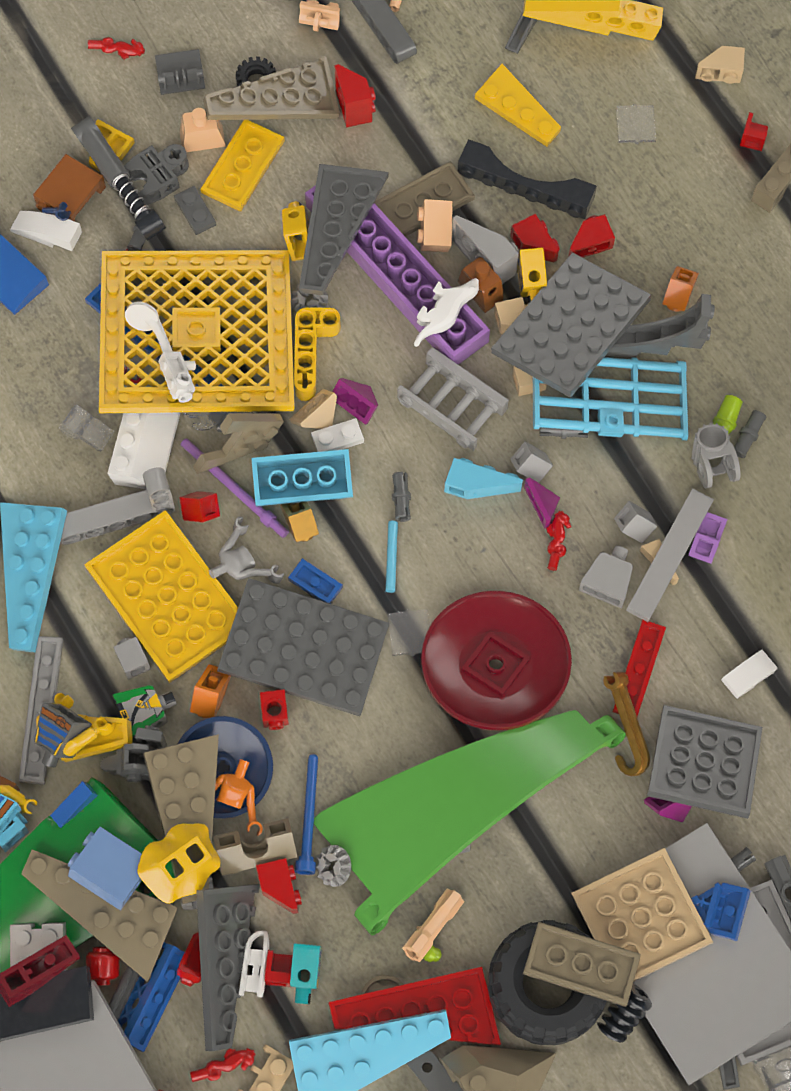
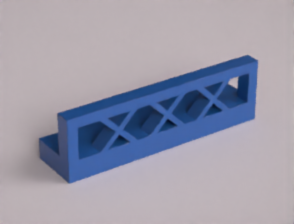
M165 942L162 946V949L165 950L161 958L156 961L149 982L144 985L145 980L139 976L118 1019L121 1028L127 1022L124 1033L131 1046L141 1052L145 1051L180 980V976L177 975V969L185 952ZM139 998L137 1006L132 1009L134 1001Z

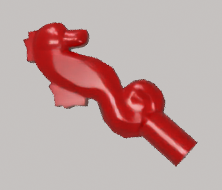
M105 37L102 40H88V49H101L104 53L118 51V55L124 60L130 56L140 57L142 54H145L142 43L134 39L131 40L132 45L123 41L114 43V40L110 37Z
M563 511L554 514L555 518L552 524L546 528L550 538L553 537L547 548L550 554L547 568L552 571L557 570L560 558L567 551L566 547L561 543L565 540L564 526L569 529L571 524L569 516Z
M229 1048L223 1056V1061L212 1060L206 1064L205 1068L190 1072L192 1082L206 1078L210 1081H216L221 1077V1071H233L241 1063V1069L245 1071L248 1066L254 1063L255 1051L249 1048L238 1051Z

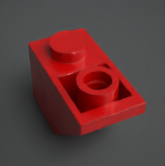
M536 214L511 225L510 237L519 251L543 248L545 261L554 263L558 260L559 244L555 238L550 237L545 222L539 220Z
M285 858L256 865L263 896L292 914H297V906L302 905L299 889L293 890L292 880H296L293 864L288 865Z

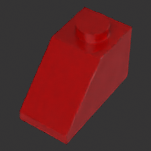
M605 214L600 216L593 215L583 221L570 247L569 256L574 253L584 258L613 249L615 236Z

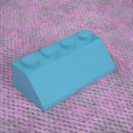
M349 449L252 458L256 506L353 497Z

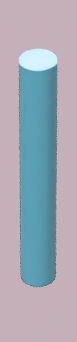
M397 521L388 522L386 592L389 593L395 592Z

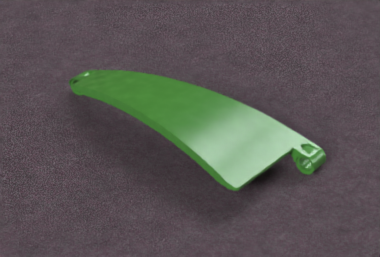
M568 711L534 721L523 727L495 734L440 755L368 787L320 812L314 818V825L331 845H338L346 850L351 860V870L372 894L357 908L354 916L370 935L379 933L387 925L392 912L401 903L407 900L474 840L535 793L587 759L597 750L606 746L614 748L624 740L626 732L610 715H605L589 724L578 711Z

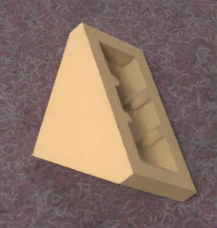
M322 389L289 419L290 422L305 428L323 429L333 426L336 394Z

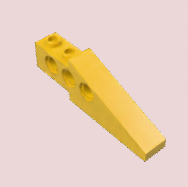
M524 0L522 16L607 36L610 31L653 41L662 25L663 7L633 0Z

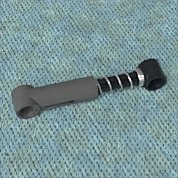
M89 115L71 128L91 156L110 187L119 191L120 197L125 199V205L130 206V212L135 214L136 220L134 222L146 240H150L166 229V226L155 210L150 209L148 205L144 204L143 197H140L138 190L133 188V182H129V172L110 147L91 116Z

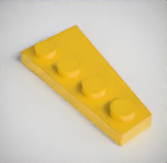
M503 64L497 68L475 93L477 101L546 147L561 131V126Z

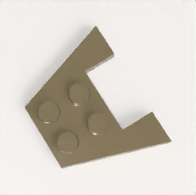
M229 413L220 425V429L224 435L232 433L221 450L201 454L193 465L194 470L199 474L253 452L266 449L269 445L268 443L278 433V429L284 422L281 415Z

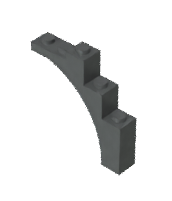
M701 294L694 306L675 316L655 322L630 325L605 357L631 359L632 357L636 358L641 352L667 355L670 349L675 346L701 349L704 343L709 341L711 335V327L708 326V321L713 318L715 306L711 304V295Z

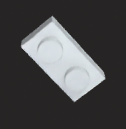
M356 418L311 432L317 452L342 450L364 443V438Z

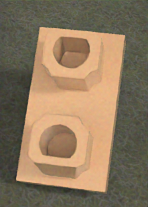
M317 0L300 2L299 23L313 25V31L317 32L320 27L338 30L340 8L337 3L330 2L327 5H322Z

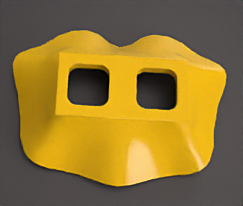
M183 823L172 827L163 840L152 842L145 847L137 871L141 880L158 899L165 903H173L181 897L196 894V890H202L209 876L218 870L221 862L209 839L207 826L200 823ZM192 844H197L204 855L197 863H193L186 854V849ZM172 859H176L183 868V873L176 878H172L165 868L166 863Z

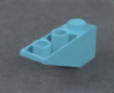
M454 458L445 482L444 492L464 499L521 492L523 479H520L519 476L513 473L504 474L498 472L491 466L484 465L482 467L473 464L471 460L466 458Z

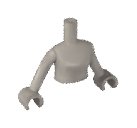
M237 517L233 526V533L219 552L221 564L209 570L211 578L214 579L227 572L236 580L252 576H268L272 583H280L284 573L280 575L275 574L279 568L278 565H273L271 569H253L255 561L243 545L235 550H230L238 537L246 534L249 525L240 526L244 518Z

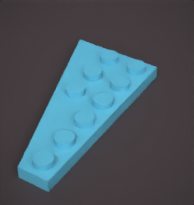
M0 502L9 648L35 653L67 510L59 507Z
M445 1009L289 1040L298 1091H358L450 1039L451 1034Z

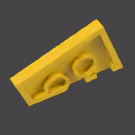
M78 714L92 724L91 728H94V722L98 717ZM103 717L113 726L112 733L107 736L98 733L97 738L83 747L75 757L61 758V760L69 762L121 749L125 744H132L131 721L123 718Z

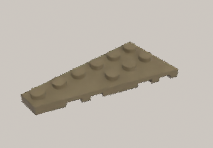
M327 56L313 63H310V61L303 63L302 66L294 69L287 68L260 77L259 80L251 83L247 81L242 83L241 86L232 89L228 87L207 94L203 99L207 120L337 119L340 114Z
M219 734L143 754L164 837L177 824L200 823L207 826L209 839L212 843ZM192 844L186 849V854L193 863H197L204 856L197 844ZM172 859L171 864L176 878L183 873V868L176 859ZM210 876L202 890L209 889ZM197 895L181 897L182 905L197 901Z
M31 850L21 874L148 982L178 907L134 891L120 911L68 877L70 867L67 863Z

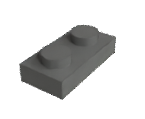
M195 186L174 195L177 205L195 235L216 226L215 219Z
M154 726L137 727L135 738L138 744L150 745L156 749L167 747L164 734L159 728Z

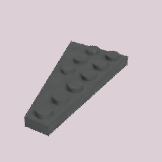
M319 164L299 293L324 294L388 179L389 172Z
M260 884L196 890L205 1051L229 1049L233 1045L237 1022L235 1006L237 998H241L239 995V983L242 974L245 946L251 936L249 930L250 919L255 917L256 907L253 906L255 893H259Z

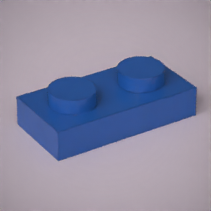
M303 558L288 577V581L317 600L329 604L333 602L343 588V584Z

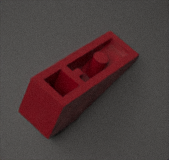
M67 935L0 973V994L8 1007L31 995L80 959L78 952Z

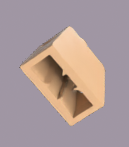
M196 108L192 112L182 115L180 137L186 152L226 147L220 120H207L206 112L203 108Z

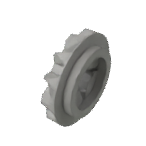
M299 284L292 291L291 305L296 312L302 308L327 307L328 295L326 291L323 295L313 294L314 300H310L307 305L304 296L308 297L310 294L299 293Z
M338 845L322 848L321 854L316 856L318 859L316 868L319 872L317 877L323 880L324 885L336 887L344 884L351 873V860L348 853ZM337 861L333 866V870L329 871L330 862Z

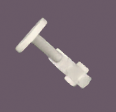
M144 302L130 304L125 312L127 322L133 328L140 331L153 330L163 352L158 362L172 398L178 399L182 403L190 401L195 387L188 370H195V361H184L181 352L172 351L165 330L159 320L158 312L154 307Z

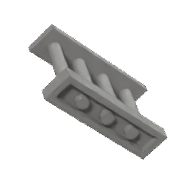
M432 347L426 354L428 368L409 390L402 385L398 387L399 402L406 408H413L453 436L463 448L468 447L474 451L477 447V438L474 435L492 413H498L503 416L508 409L509 400ZM435 373H440L446 377L447 381L427 404L417 395ZM454 386H459L465 390L466 394L446 417L437 411L436 408ZM478 399L484 404L485 408L465 430L457 425L455 421L473 400Z

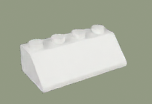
M181 412L123 413L108 470V475L115 485L146 489L143 479L145 471L161 467L166 472Z

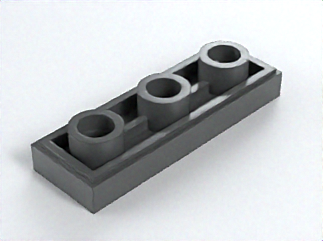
M431 1050L406 1063L428 1091H463L457 1082H452L446 1069ZM430 1064L432 1071L426 1073L422 1070V1066Z

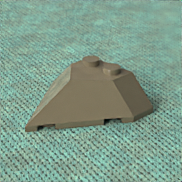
M463 1045L442 1057L440 1061L452 1082L458 1081L463 1091H540L556 1053Z

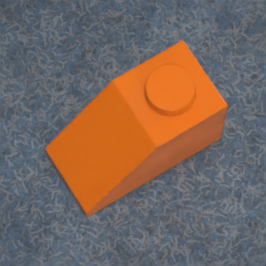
M677 266L670 279L662 304L675 312L685 311L699 273Z
M208 664L194 687L190 707L191 713H195L202 718L216 716L231 675L218 672V667Z

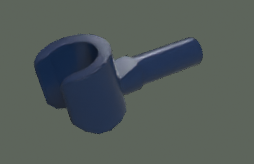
M61 202L58 207L42 208L43 213H53L61 221H66L71 214V211H65L68 206L65 202Z

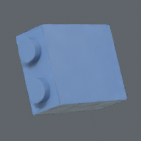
M99 827L95 834L93 832L88 834L83 842L85 848L80 854L76 852L68 863L70 867L68 877L121 911L142 881L137 871L142 854Z

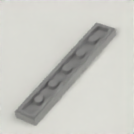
M692 488L626 611L647 622L650 620L714 499Z
M39 636L19 774L20 783L45 785L47 766L42 763L45 750L35 744L34 738L37 729L36 718L41 712L42 704L55 703L54 697L57 694L63 648V638Z

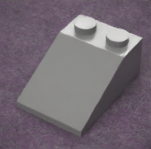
M456 215L453 217L452 241L470 262L482 257L501 278L502 284L516 275L519 251L513 242H509L503 235Z

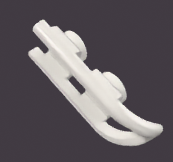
M256 931L249 937L246 943L239 988L240 996H244V991L257 993V997H263L267 955L270 944L267 931ZM264 936L263 950L250 949L252 942L257 937ZM248 965H253L252 975H247Z

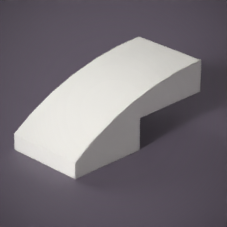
M760 650L725 675L721 680L738 699L753 689L759 682L773 674L778 668L767 654Z

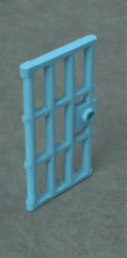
M604 357L597 366L631 369V381L587 377L581 385L582 399L540 396L539 383L543 382L533 377V429L542 427L582 430L583 433L595 431L598 432L599 436L622 437L623 434H633V437L648 435L688 440L687 365L685 361L671 363L638 360L635 357L631 359ZM638 369L679 373V385L639 382ZM588 387L631 390L632 403L589 399ZM638 391L680 394V406L639 403ZM540 405L582 408V421L540 418ZM589 409L598 410V422L589 421ZM623 412H632V425L624 424ZM639 413L680 416L681 428L639 425Z

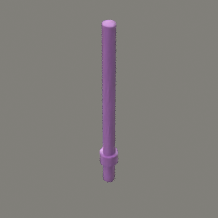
M187 438L181 442V446L196 460L203 454ZM218 466L208 470L258 515L260 521L267 528L271 527L282 538L287 536L289 531L276 520L277 516L270 510L266 511L262 506H256L255 500Z

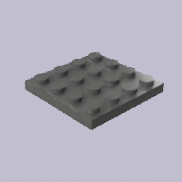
M664 705L647 796L748 819L751 811L763 727Z

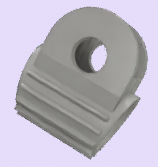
M709 423V425L703 424V427L698 428V432L695 433L691 457L694 461L693 465L697 467V474L702 486L705 489L711 488L713 483L712 476L727 473L730 481H739V460L735 448L730 442L728 431L724 429V426H719L718 423L716 425ZM722 457L721 463L712 468L709 460Z

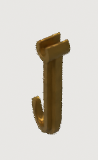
M613 672L614 676H604L603 682L606 688L611 689L635 759V766L632 769L629 768L622 755H617L615 760L620 771L625 775L631 777L639 776L649 767L650 755L626 687L629 681L628 676L624 672Z

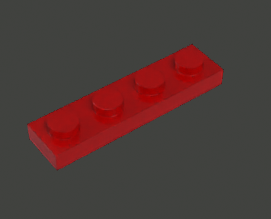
M642 620L625 672L629 680L626 687L637 717L666 630L665 626ZM615 704L612 712L619 714Z

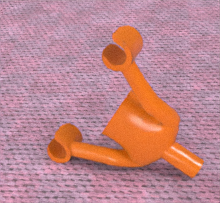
M240 759L235 774H221L216 778L215 791L221 785L220 793L216 800L241 809L246 797L249 818L246 830L249 832L250 827L253 824H257L259 827L257 836H259L263 828L256 819L254 786L244 778L250 762Z

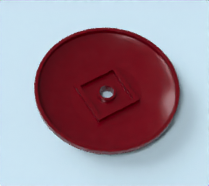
M483 591L456 600L435 618L423 642L421 664L428 690L436 702L451 716L465 724L480 729L510 730L523 727L540 719L558 703L569 682L572 655L564 629L545 607L520 594L506 591ZM492 660H499L503 666L500 669H493L489 663Z

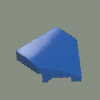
M718 882L714 884V887L701 895L691 898L704 925L712 935L734 941L738 940L751 892L749 889L727 883L720 884Z

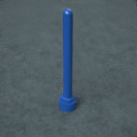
M311 754L308 757L301 856L295 862V873L301 875H313L316 870V862H314V857L311 856L318 756L316 754Z

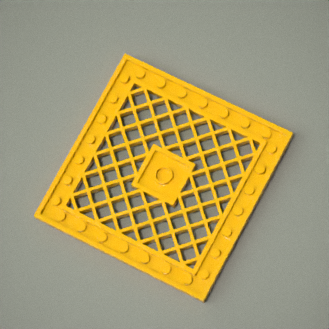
M288 250L102 251L99 413L294 411ZM160 277L166 281L161 287L155 283ZM184 277L190 281L186 286L179 283ZM207 277L214 281L209 286L202 282ZM230 277L237 281L232 286L225 282ZM253 277L261 281L256 286L249 282ZM139 278L142 283L136 287L131 282ZM219 286L225 290L220 296L214 292ZM243 286L249 290L244 296L238 292ZM266 286H267V295L264 294V293L261 291V290H262L263 288H265ZM125 287L131 291V292H130L129 294H127L126 296H125ZM148 287L155 291L150 296L143 292ZM171 287L178 291L173 296L167 292ZM195 287L202 291L197 296L190 292ZM160 296L166 300L161 306L155 302ZM184 296L190 300L185 306L179 302ZM207 296L214 300L209 305L202 301ZM231 296L238 300L233 305L226 301ZM254 296L261 300L256 305L249 301ZM136 297L154 307L158 315L166 319L162 326L170 346L172 345L173 352H181L182 356L185 354L191 359L189 361H195L203 369L198 374L188 370L193 385L198 384L200 386L195 387L190 401L182 403L178 399H173L167 387V382L164 381L160 385L154 380L160 374L164 377L160 364L155 361L163 353L160 344L155 341L157 337L154 332L147 335L144 331L133 328L125 318V306L128 307L132 304L131 301ZM243 305L249 309L244 315L238 311ZM266 305H267V314L262 311V309H263ZM174 306L175 308H172V315H171L169 312H167V310H168L170 307ZM218 306H221V307H223V308L226 310V311H224L221 315H220V307H218ZM231 315L238 319L234 324H230L226 320ZM254 315L262 319L257 324L250 320ZM267 324L268 334L262 330V328H264ZM220 325L226 329L222 334H220ZM243 325L250 329L245 334L238 330ZM125 326L130 329V331L126 335ZM171 326H172V334H170V333L167 331V329L170 328ZM232 334L238 338L233 344L226 340ZM255 334L262 338L257 344L250 340ZM136 335L142 339L137 345L130 341ZM220 344L226 348L222 354L218 353L221 352ZM244 344L250 348L245 354L239 350ZM267 344H268V353L262 349V348H264ZM148 345L155 349L149 355L143 351ZM125 346H127V347L130 349V351L127 352L126 354H125ZM208 354L214 358L210 364L203 360ZM232 354L238 358L234 364L227 360ZM255 354L263 358L257 364L251 360ZM136 355L143 359L137 365L130 361ZM268 363L269 373L263 369ZM220 364L227 368L222 374L215 370ZM244 364L251 368L246 374L239 370ZM124 365L130 369L125 375ZM147 365L155 369L149 375L143 371ZM208 374L215 378L210 384L203 380ZM232 374L239 378L234 384L227 380ZM256 374L263 378L258 384L251 379ZM135 375L142 379L137 385L130 381Z

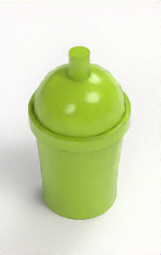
M725 395L717 415L713 418V424L716 425L718 423L719 426H724L728 434L735 430L743 401L736 396Z

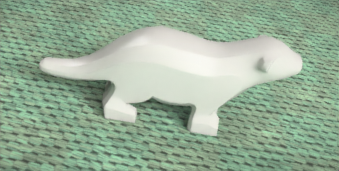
M477 278L461 286L443 289L442 284L438 281L433 289V292H435L433 299L437 301L435 307L427 313V308L423 306L417 315V323L420 326L426 327L417 336L414 346H419L424 338L444 332L454 325L462 306L474 298L479 291V280Z

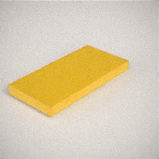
M243 120L201 187V193L241 212L283 145L285 137L250 120Z

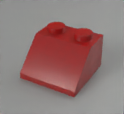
M339 64L334 65L335 91L346 128L372 122V113L376 112L374 104L376 98L373 87H369L367 78Z

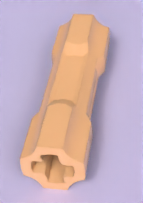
M448 888L434 905L432 913L420 929L412 934L402 948L407 957L418 962L423 959L432 947L433 941L441 929L463 905L464 901L459 893Z

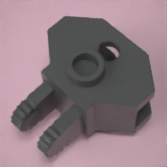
M125 744L122 749H117V755L104 757L100 768L114 776L120 775L126 778L128 782L149 781L143 754L157 749L144 744Z

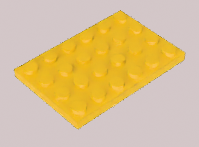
M166 510L84 564L87 571L169 683L226 645L238 607L216 578H211L209 574L210 569Z

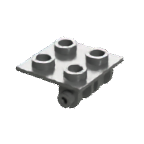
M199 49L155 55L161 95L205 89Z

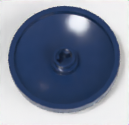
M228 716L206 718L191 726L181 736L177 744L219 734L216 778L221 774H235L240 759L250 762L244 778L254 786V802L256 806L268 791L273 776L271 750L262 734L249 723ZM221 785L215 791L213 818H232L248 812L246 797L241 809L216 800L220 793Z

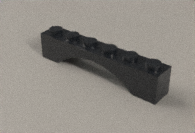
M468 139L458 160L457 171L463 177L473 178L487 186L503 189L508 194H517L525 197L530 202L544 204L552 210L566 212L574 218L586 219L595 198L597 186L577 178L549 182L524 177L505 166L495 156L489 146Z

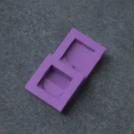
M707 512L697 530L688 556L712 564L727 519Z

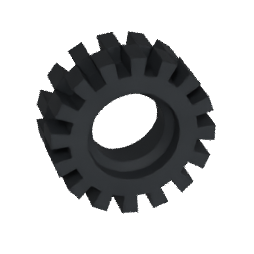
M256 56V60L249 57L248 63L246 60H243L242 66L239 64L237 67L238 71H236L237 87L247 82L248 77L251 75L261 74L266 76L275 73L276 69L275 67L273 68L272 62L268 63L266 58L261 61L258 56Z

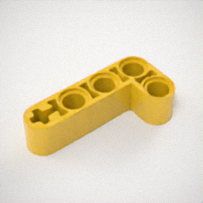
M302 308L296 313L294 388L296 397L301 401H310L316 395L317 337H334L340 332V314L334 308ZM305 320L311 321V323L307 325L302 324L301 322ZM329 320H332V321H334L335 323H334V324H331V325H328V324H326L325 322H326V321H329ZM306 341L311 343L308 346L301 345V343ZM303 363L311 364L306 368L300 366ZM303 379L308 382L305 389L303 388Z

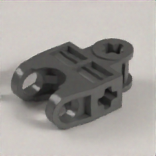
M151 145L135 155L124 166L130 174L129 182L132 180L146 181L138 195L143 197L145 205H149L165 198L180 188L177 177L188 170L189 162L186 150L182 145H169L159 153Z

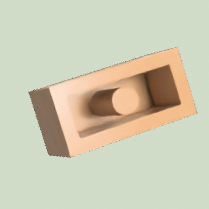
M425 199L422 206L418 207L417 220L421 221V229L417 231V243H421V251L448 252L452 246V201Z

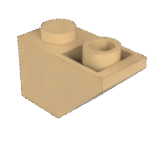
M721 46L698 63L695 79L722 81L729 84L740 83L744 70L745 48Z

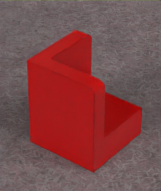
M749 112L740 146L762 151L768 126L751 122L754 113Z
M196 491L179 497L184 521L203 523L220 517L217 493Z
M268 950L265 972L266 985L290 987L293 955L276 954L274 950Z

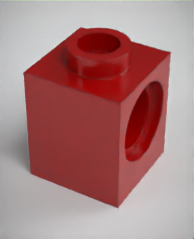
M285 689L260 692L264 728L269 727V730H280L285 725H289ZM272 707H279L281 712L276 716H272L268 713V710Z

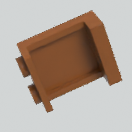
M65 154L33 196L36 207L41 212L42 208L58 207L61 202H65L68 205L65 211H71L68 219L75 222V217L95 192L101 194L106 186L104 177Z

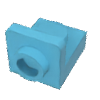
M20 812L12 820L14 823L11 826L8 825L0 835V847L5 852L29 833L25 826L28 821Z

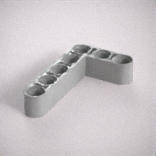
M156 467L143 473L146 486L144 491L67 513L60 544L68 545L144 523L165 510L169 515L173 513L175 507L164 469Z

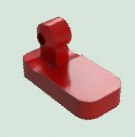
M199 932L193 934L177 969L180 982L189 987L201 982Z

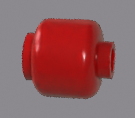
M106 946L92 947V951L86 954V966L90 968L91 980H94L97 985H110V980L119 977L120 958Z

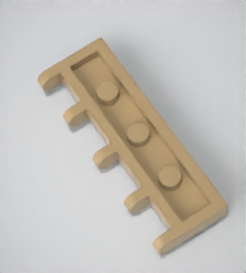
M265 1044L263 1050L271 1055L262 1070L252 1065L250 1070L257 1074L258 1077L249 1091H281L294 1070L293 1061Z

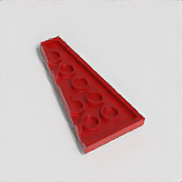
M482 966L328 1002L334 1030L353 1028L446 1009L451 1038L447 1041L501 1045Z

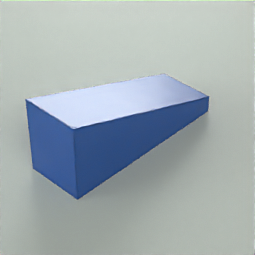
M82 781L50 816L62 828L98 795L88 783Z

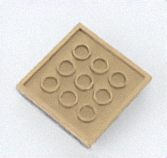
M665 848L572 892V896L593 939L641 954L634 981L713 943Z

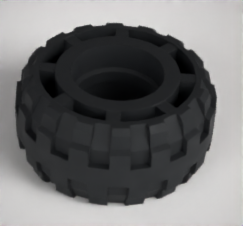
M555 920L540 921L541 923L591 938L588 934H584L576 926L569 923H560ZM530 922L510 933L495 951L488 972L490 1002L500 1022L518 1038L520 1037L537 1045L554 1046L565 1044L586 1033L596 1023L607 1001L572 990L568 1000L556 1008H543L530 1001L523 987V972L538 922Z

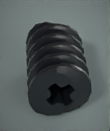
M634 983L627 1006L624 1007L616 1004L618 1008L609 1006L608 1011L612 1016L604 1013L602 1019L605 1024L597 1022L598 1028L604 1035L619 1043L627 1040V1035L633 1032V1027L639 1024V1019H642L646 1015V1011L652 1007L648 995Z

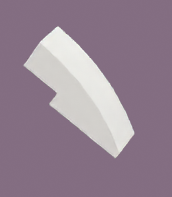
M20 211L10 229L15 234L53 248L54 245L70 251H73L82 233L80 223L69 219L61 221L55 215L34 211Z

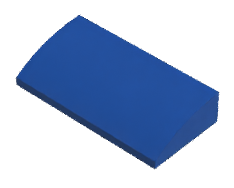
M0 234V302L15 315L48 287L49 284L47 277Z

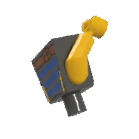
M63 693L55 695V703H43L41 712L36 718L37 729L34 742L45 750L42 763L53 768L57 766L59 758L75 757L83 747L97 738L98 733L107 736L113 731V726L103 717H98L94 722V728H91L92 724L70 710L74 701L69 695L65 696Z

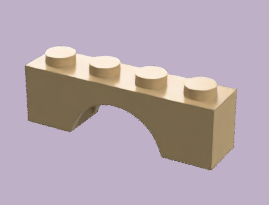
M523 297L495 303L494 315L500 334H503L526 308L527 305L524 304ZM513 366L512 376L518 396L533 393V376ZM539 383L540 391L546 390L547 384Z

